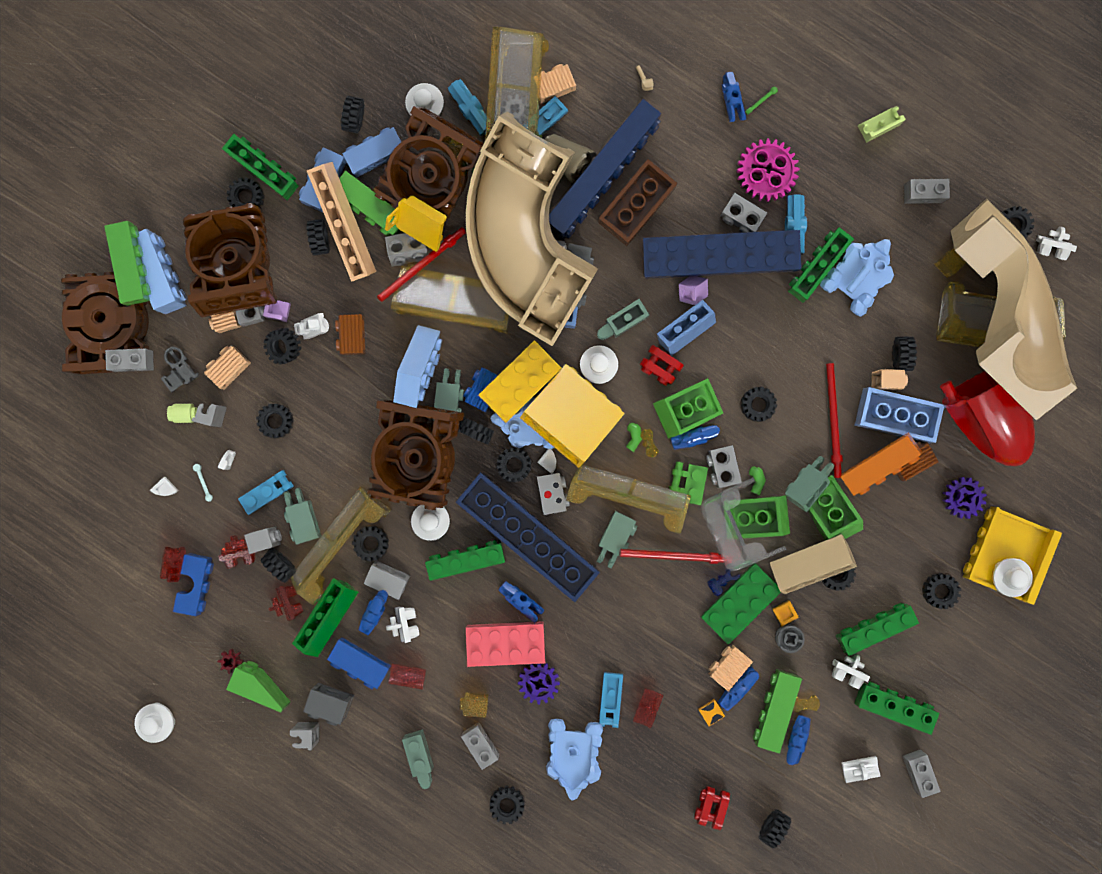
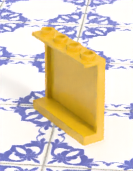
M565 364L527 407L520 419L579 468L625 413L622 412L618 405L609 401L604 393L596 390L590 381L583 379L573 367Z
M990 506V509L985 512L983 527H980L978 530L977 542L970 550V560L963 568V577L996 590L993 583L995 565L1007 558L1020 559L1030 567L1033 581L1025 594L1013 598L1034 605L1062 533L1005 512L999 507Z

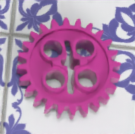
M767 138L765 144L760 139L758 146L753 142L751 149L747 147L745 149L746 154H741L740 158L742 160L737 163L741 168H738L736 172L742 175L737 180L744 181L740 187H747L745 193L753 192L751 198L759 195V201L765 197L766 202H769L772 196L773 200L776 201L778 195L783 198L785 192L789 193L791 191L790 187L796 185L793 180H797L799 176L794 173L798 172L800 168L794 166L799 161L792 159L795 153H788L791 147L783 148L784 142L779 146L777 145V139H775L773 144H770L769 138ZM757 155L764 156L765 162H759ZM775 160H781L784 167H778L775 164ZM766 167H769V171H770L769 174L766 173V172H767V170L765 169ZM752 174H759L761 180L755 181L752 178ZM776 178L779 181V185H772L770 179Z

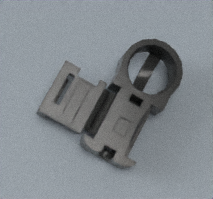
M170 347L165 351L164 360L173 370L170 371L171 374L169 376H163L161 380L172 393L183 385V381H185L184 384H189L199 377V373L195 374L186 363L188 359L181 349ZM172 350H178L180 352L181 360ZM168 353L175 359L176 364L168 361Z

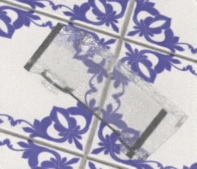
M754 478L728 488L706 499L701 504V513L726 568L731 571H738L786 550V547L783 546L766 553L763 545L758 542L746 545L731 514L730 509L736 507L741 500L738 490L755 482Z

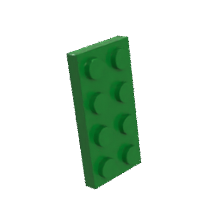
M753 563L700 617L729 645L781 592L778 585L756 563Z

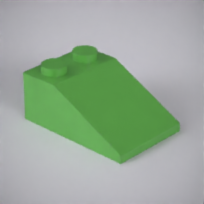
M705 379L653 403L668 438L681 435L723 414L709 379Z
M833 475L828 477L830 484L808 510L825 541L841 534L847 539L863 530L862 518Z
M786 495L724 501L728 539L772 537L790 534Z
M252 661L244 662L235 668L226 689L278 712H282L291 702L262 668H259L257 663Z

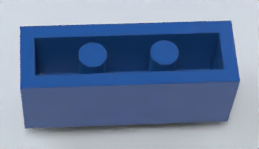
M343 637L338 640L327 659L331 662L330 665L339 670L342 668L347 671L349 677L353 679L359 678L370 689H378L391 665Z

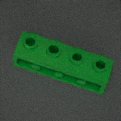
M233 134L222 149L288 201L299 187L295 182L296 178L288 171L286 173L280 170L281 166L274 160L268 161L265 158L266 154L260 149L254 150L250 147L251 143L243 136L239 138Z
M840 227L834 232L829 231L823 239L826 241L822 247L818 246L812 253L814 258L811 262L807 260L801 267L803 272L800 276H795L788 284L791 286L788 292L802 303L808 300L854 240L853 237Z
M496 540L486 542V546L478 548V545L466 547L467 551L459 552V549L449 551L448 555L443 557L440 554L429 556L430 560L425 562L429 580L505 563L506 558L502 542L497 543Z
M333 578L292 644L303 654L318 657L359 592L347 582Z
M899 603L894 605L893 609L879 612L874 618L858 622V625L852 628H845L835 636L843 653L850 656L919 624L911 605Z
M871 681L868 684H862L854 702L859 708L932 735L940 714L934 710L935 706L923 702L922 705L916 703L917 699L907 695L904 698L897 696L898 692L889 688L884 691L879 689L880 685Z

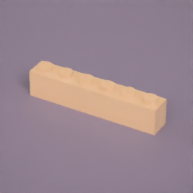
M333 162L307 170L351 282L375 273L376 269Z

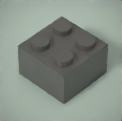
M317 683L310 691L303 712L308 713L307 716L313 719H325L326 723L330 725H341L348 715L354 695Z

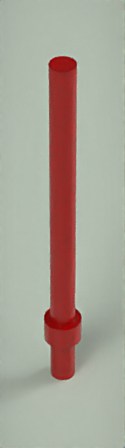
M461 227L452 235L449 234L445 237L437 252L431 251L382 291L377 298L383 302L447 248H452L457 243L456 241L466 234L465 229Z
M834 363L826 364L833 454L831 455V463L834 464V478H841L843 456L840 455Z
M631 549L619 550L620 557L709 562V564L733 562L732 555H719L715 552L699 554Z

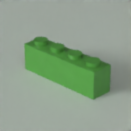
M345 171L339 179L352 211L356 214L361 212L365 215L364 220L372 226L378 225L381 228L379 231L386 237L398 235L401 230L396 227V224L389 231L385 230L386 218L395 208L388 202L378 199L371 189Z
M129 221L105 225L120 303L128 306L150 301L149 295H151V290L145 279L147 270L145 265L142 264L141 259L143 251L137 240L139 237L138 228Z
M776 669L775 673H772L770 692L767 691L764 698L766 705L759 714L760 725L753 734V740H755L754 743L757 747L780 754L802 678L798 675Z

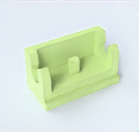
M898 106L890 108L858 125L866 143L900 126L906 120L904 115H898Z

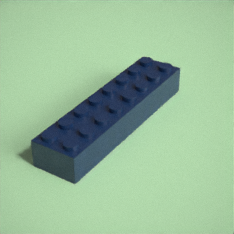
M643 99L549 214L551 232L562 241L566 237L569 239L574 234L576 225L578 223L582 224L588 216V210L590 208L593 210L599 203L600 195L602 193L605 195L609 191L612 180H617L623 173L625 164L630 165L634 160L637 149L641 151L648 142L646 140L649 135L653 136L659 129L661 113Z
M800 230L643 238L645 279L801 270Z
M482 472L456 501L460 507L572 601L576 602L600 573L597 568Z

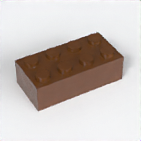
M647 159L598 218V223L625 246H628L675 190L678 183Z

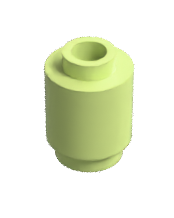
M192 403L168 406V420L174 423H193L192 419L193 417L195 418L197 407H194Z

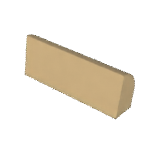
M842 534L770 562L778 588L784 594L857 567L849 545Z

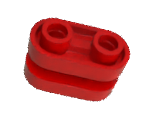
M652 345L648 350V353L652 356L649 360L646 358L642 359L639 364L642 366L640 370L649 376L654 374L658 377L657 381L665 386L667 384L672 385L676 378L671 374L674 370L680 372L684 365ZM660 360L668 365L666 370H663L656 365V362Z
M706 786L705 789L701 790L699 798L701 805L700 808H696L694 819L697 820V824L706 826L707 821L712 822L713 829L721 830L730 800V792L721 790L719 795H715V788ZM713 802L717 803L714 814H711Z

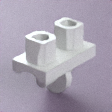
M1060 226L1056 231L1050 230L1049 236H1053L1054 239L1040 235L1037 236L1036 241L1039 242L1037 253L1049 256L1053 246L1057 247L1054 257L1067 260L1070 252L1076 251L1077 246L1062 241L1063 239L1069 240L1070 238L1069 234H1065L1064 227Z
M318 313L301 320V323L294 324L295 334L303 335L304 339H310L326 333L329 329V324L323 318V313Z
M396 607V618L395 616L390 617L391 625H387L386 630H392L393 637L399 636L400 633L401 642H411L412 638L419 636L417 625L408 627L407 620L416 618L415 609Z
M855 654L852 658L849 656L845 657L844 661L848 662L849 666L836 659L833 660L832 665L835 667L832 677L843 681L846 673H850L852 676L848 684L857 689L862 686L864 681H869L870 676L856 669L857 667L863 669L865 665L860 662L859 655Z
M876 756L841 762L846 783L880 777Z

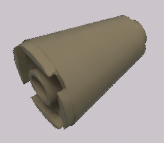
M556 134L548 135L545 138L546 141L556 146L569 148L575 152L564 172V175L572 184L578 180L591 164L593 156H597L596 152L592 149Z

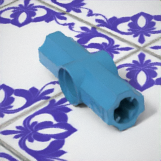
M461 79L454 81L448 87L449 93L458 103V107L464 117L472 123L479 135H486L494 125L484 113L481 103L475 95L470 93Z
M803 195L787 196L785 231L800 230L801 254H804L805 233L807 230V218L804 216L805 199Z

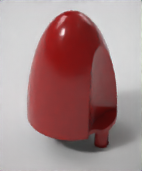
M986 371L969 378L954 387L950 380L940 385L945 394L942 400L943 406L962 432L982 453L1006 466H1021L1028 461L1033 453L1035 444L1033 417Z

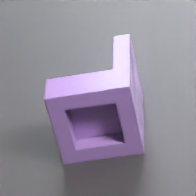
M690 276L679 284V300L681 302L696 305L708 296V279Z
M277 300L276 304L265 306L263 316L268 319L287 322L291 304Z

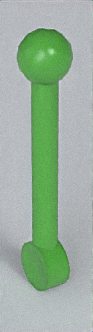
M772 87L769 93L745 111L746 114H750L768 97L778 92L777 87Z

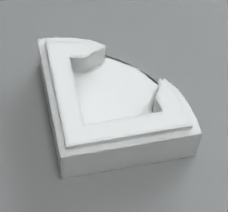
M548 449L537 463L551 474H553L556 468V458L554 452Z
M232 450L226 451L218 468L229 470L236 453Z
M163 477L150 489L154 494L161 496L173 495L179 491L166 477Z

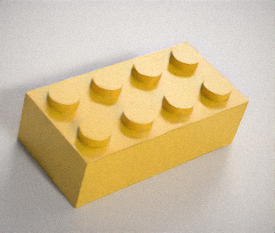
M534 340L478 396L506 424L562 368Z

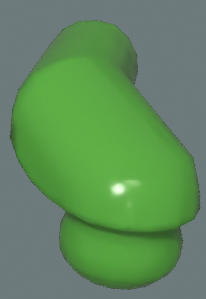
M630 423L627 426V430L630 432L632 439L626 448L634 452L642 441L643 436L641 427L638 424Z
M753 466L749 470V475L753 476L755 480L751 492L760 495L766 479L763 470L760 467Z

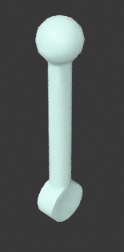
M195 464L193 470L197 471L206 495L205 500L209 502L213 499V496L209 494L200 471L201 465Z

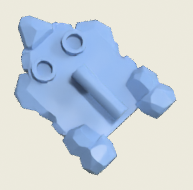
M883 239L877 243L865 244L864 247L861 243H851L846 249L842 262H839L836 268L833 267L821 281V288L828 293L839 288L853 299L850 310L855 315L861 317L866 314L867 308L871 307L875 300L873 297L877 295L878 289L891 283L894 277L892 267L888 266L890 264V240Z
M534 397L506 424L496 413L492 414L490 418L492 423L501 427L502 431L509 435L508 439L513 447L521 448L525 445L535 444L537 446L543 445L547 449L555 448L520 419L523 412L535 400Z
M551 719L548 723L550 729L548 736L552 744L550 745V761L546 765L547 775L554 780L558 779L559 784L565 787L569 799L573 801L578 798L581 790L588 786V782L592 784L600 778L601 770L596 757L599 752L598 747L602 743L601 734L603 727L598 722H590L587 724L585 732L565 731V724L562 719Z

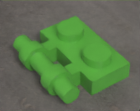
M676 462L675 469L672 470L673 480L672 485L669 486V499L677 500V495L680 493L683 494L681 502L701 505L708 468L688 464V470L682 471L683 463ZM681 476L686 477L684 488H679Z

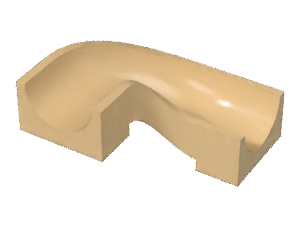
M506 112L498 116L480 150L481 154L471 177L466 205L468 246L478 277L492 299L508 315L520 322L519 327L553 346L598 270L595 266L560 246L553 237L550 228L549 208L551 198L575 152L540 138L517 122L513 114Z
M986 199L951 230L955 251L982 278L993 270L998 281L996 304L985 343L976 350L978 363L1037 420L1075 391L1077 386L1069 368L1056 306L1043 268L1025 237Z

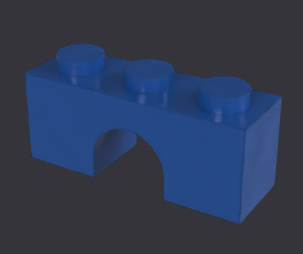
M191 553L184 555L181 574L190 576L193 579L194 587L191 592L181 591L176 594L173 612L191 616H198L201 612H204L206 607L204 597L210 586L208 577L212 573L214 566L211 563V557Z

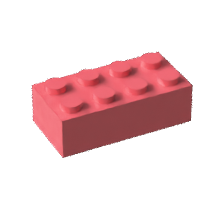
M544 622L467 625V667L545 663Z

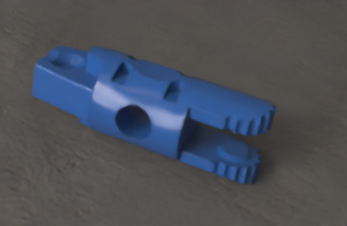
M727 72L723 75L724 84H722V91L724 93L729 122L735 121V108H737L739 119L746 120L739 83L736 82L733 72Z
M712 425L691 429L681 435L671 437L672 447L675 450L707 443V440L718 436L720 428Z
M505 581L499 588L505 599L532 622L536 623L538 620L537 615L533 611L537 614L544 612V609L515 585L512 586Z
M380 590L374 599L368 603L366 611L362 616L359 631L366 635H369L378 624L385 610L384 605L388 599L386 590Z
M749 667L730 691L725 690L718 703L726 711L730 710L759 679L758 672L754 668Z
M798 715L792 728L786 757L789 765L798 764L802 753L805 751L810 731L811 718Z

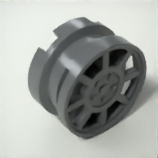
M786 624L777 629L775 642L783 651L795 653L804 645V634L798 627Z

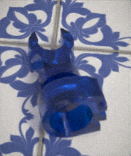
M729 567L723 576L720 575L717 577V580L712 578L707 582L715 596L722 594L721 586H726L727 582L737 580L741 574H737L734 577L730 574L736 567Z

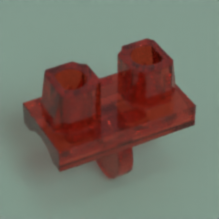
M236 535L231 536V542L225 543V548L221 549V555L218 556L219 561H224L227 568L237 566V558L243 557L244 564L254 563L256 559L255 552L249 554L245 540H238Z
M165 547L162 556L160 579H167V582L179 581L186 551L185 547Z
M294 585L276 588L281 603L279 604L277 597L272 598L273 606L269 608V611L275 610L279 617L283 615L281 607H283L287 621L295 619V616L304 612L300 602L293 605L289 603L288 598L297 595Z
M392 663L388 684L423 690L426 669Z
M645 688L633 721L652 728L664 695Z

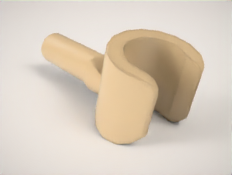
M640 65L637 66L636 69L641 79L642 89L644 91L653 90V79H646Z

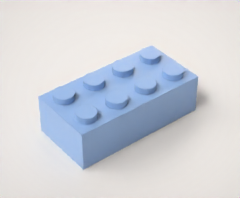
M148 229L139 231L137 240L143 251L141 259L142 264L145 265L147 270L145 279L146 283L150 286L151 295H149L153 310L168 314L187 306L185 300H187L186 295L178 285V282H180L178 275L175 271L173 272L170 266L172 265V260L164 251V240L161 236Z
M420 325L417 326L397 372L393 402L417 408L419 401H423L426 391L424 388L428 389L430 377H433L435 371L434 365H437L439 362L440 354H437V350H440L442 339H439V330Z
M867 387L863 388L854 426L901 437L909 432L914 440L936 443L944 406L943 404Z

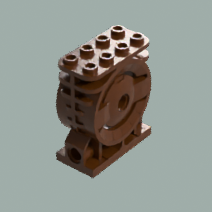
M413 106L410 112L412 115L405 127L408 138L397 145L391 153L387 166L384 167L385 172L383 176L379 177V183L374 187L373 191L378 199L388 200L395 209L403 198L408 199L410 196H414L446 215L447 221L451 216L452 209L457 205L458 198L466 187L468 170L475 168L484 143L427 108ZM431 127L439 130L441 137L428 135ZM452 139L463 144L461 151L451 142ZM413 147L417 151L428 147H433L442 150L452 160L455 169V177L452 175V167L449 160L441 153L436 151H424L419 154H416L415 152L411 151L410 148ZM401 166L409 170L410 182L408 180V173L401 169ZM428 168H431L434 172L432 178L427 176ZM411 184L413 185V187H414L417 191H419L420 193L425 194V195H435V194H439V193H441V192H443V191L446 192V193L449 194V195H448V197L445 196V195H442V196H440V197H438V198H427V197H424V196L418 194V193L412 188Z
M247 203L238 207H226L217 211L209 210L201 214H188L183 219V225L185 226L184 235L187 238L185 241L186 259L195 276V279L190 284L191 295H188V302L200 317L277 303L273 280L268 273L270 255L266 244L268 239L264 224L265 216L261 209L253 203Z
M104 272L102 276H97L96 273H85L84 277H77L76 274H67L65 278L61 279V283L65 284V290H62V295L66 296V301L62 302V324L67 337L71 341L65 349L66 364H62V372L77 375L112 373V371L106 370L105 350H149V346L143 341L149 325L148 312L145 306L147 302L122 307L115 299L108 296H94L97 293L104 292L112 294L119 300L114 272ZM104 313L105 320L100 322V316ZM124 325H131L130 328H123ZM82 330H83L88 336H90V337H92V338H95V339H99V340H107V339H110V338H113V339H112V340H109V341H106V342H93V341L87 339V338L83 335ZM92 353L99 355L100 359L97 362H92Z
M377 400L376 408L380 409L378 424L383 431L377 437L372 448L371 470L374 475L369 477L372 488L367 489V493L371 494L370 497L374 499L385 497L388 498L389 502L400 503V501H405L406 505L409 506L425 505L424 508L428 510L443 508V506L448 504V500L445 499L446 494H449L450 491L447 488V483L451 482L450 476L455 463V453L451 440L457 437L459 421L463 420L464 413L424 405H417V408L395 403L393 402L394 400ZM405 414H409L411 417L410 422H404ZM428 418H433L434 424L427 422ZM413 433H423L430 438L414 436L405 439L400 445L393 444L394 440L401 442L405 437ZM416 453L419 455L418 463L415 461ZM391 462L397 463V466L392 465ZM435 472L432 479L422 483L413 482L406 478L408 477L413 480L425 479Z

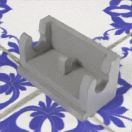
M200 404L192 421L208 426L221 427L227 407L211 404L206 414H203L204 404Z
M376 560L371 565L364 584L378 591L386 590L389 596L399 600L410 576Z
M298 722L290 730V736H299L302 742L294 743L292 746L294 748H308V750H312L319 742V722Z

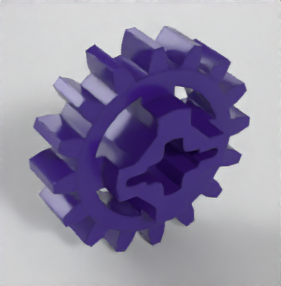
M959 477L958 481L951 480L953 485H946L949 490L948 492H943L947 496L946 499H943V502L948 503L945 509H952L950 514H957V518H963L964 516L966 519H970L971 515L978 516L976 511H983L981 504H986V501L982 500V498L986 497L987 494L981 493L984 487H978L979 481L972 482V478L968 477L966 480L964 477ZM962 485H967V486L971 487L972 489L966 490V488L963 487ZM963 506V508L966 509V511H962L957 507Z
M547 662L544 666H541V664H537V666L530 664V669L524 667L525 674L520 673L519 675L523 680L518 681L519 685H523L519 689L520 692H525L523 698L526 699L529 696L530 703L535 699L538 705H540L541 700L548 703V697L554 699L553 692L558 693L559 691L555 686L560 685V681L555 680L559 675L558 673L553 674L554 667L548 669ZM540 670L539 673L535 675L530 674L533 671ZM546 674H549L552 684L547 681ZM542 679V684L539 687L536 686L535 681ZM526 682L531 685V692L528 690ZM542 691H547V693L543 695H538Z

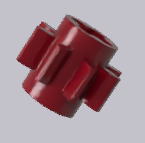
M233 648L229 650L228 654L225 651L222 652L223 658L217 661L221 663L222 667L220 670L226 669L228 674L232 673L233 668L235 670L238 664L244 662L239 656L241 652L234 653ZM230 658L233 659L232 664L228 663Z

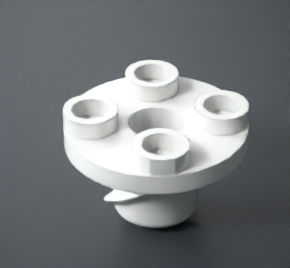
M421 83L409 90L405 104L410 116L412 115L410 112L413 106L425 107L439 116L443 110L444 100L441 92L434 85Z
M593 346L582 355L580 369L588 381L595 384H603L615 376L618 370V359L615 353L608 347Z
M425 505L418 506L411 518V525L415 534L424 540L441 538L447 532L450 524L447 510L444 507L428 510L424 508Z
M1007 558L995 565L993 583L998 592L1009 597H1018L1029 590L1032 585L1033 575L1030 567L1024 561L1016 558Z
M160 703L146 705L137 713L135 718L137 734L143 740L151 743H157L166 739L173 731L175 725L172 712Z

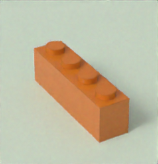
M908 432L843 472L841 478L853 496L858 493L863 495L870 490L869 486L874 483L876 485L881 484L886 480L887 475L891 473L895 475L903 470L902 466L909 463L912 465L920 460L919 456L922 451Z

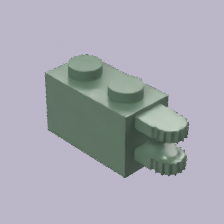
M640 299L607 318L606 325L598 330L597 336L601 340H606V338L612 335L616 338L647 319L649 313Z
M444 368L443 383L437 382L434 407L462 412V409L459 408V402L463 401L464 390L461 389L460 385L461 370H456L455 384H448L450 372L449 369Z
M819 456L812 465L808 464L806 468L801 469L798 478L794 483H790L786 489L785 495L788 500L805 512L811 508L830 484L828 475L833 470L834 464L828 463L820 472L818 469L825 460L822 456Z
M300 487L295 489V495L298 500V504L293 505L289 491L284 492L287 505L284 517L286 522L290 523L292 529L290 530V537L292 541H295L296 545L322 537L311 500H304Z
M614 511L598 546L602 547V550L596 562L601 563L608 550L613 555L609 559L607 567L612 568L617 556H619V550L627 549L629 546L627 540L630 535H634L638 527L635 525V520Z
M422 729L404 735L402 742L412 776H417L420 786L425 790L431 786V772L434 765Z

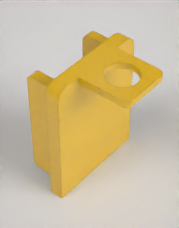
M410 196L408 199L403 198L399 201L398 207L387 216L385 230L389 231L396 224L399 230L437 252L443 239L442 231L447 216L416 197Z

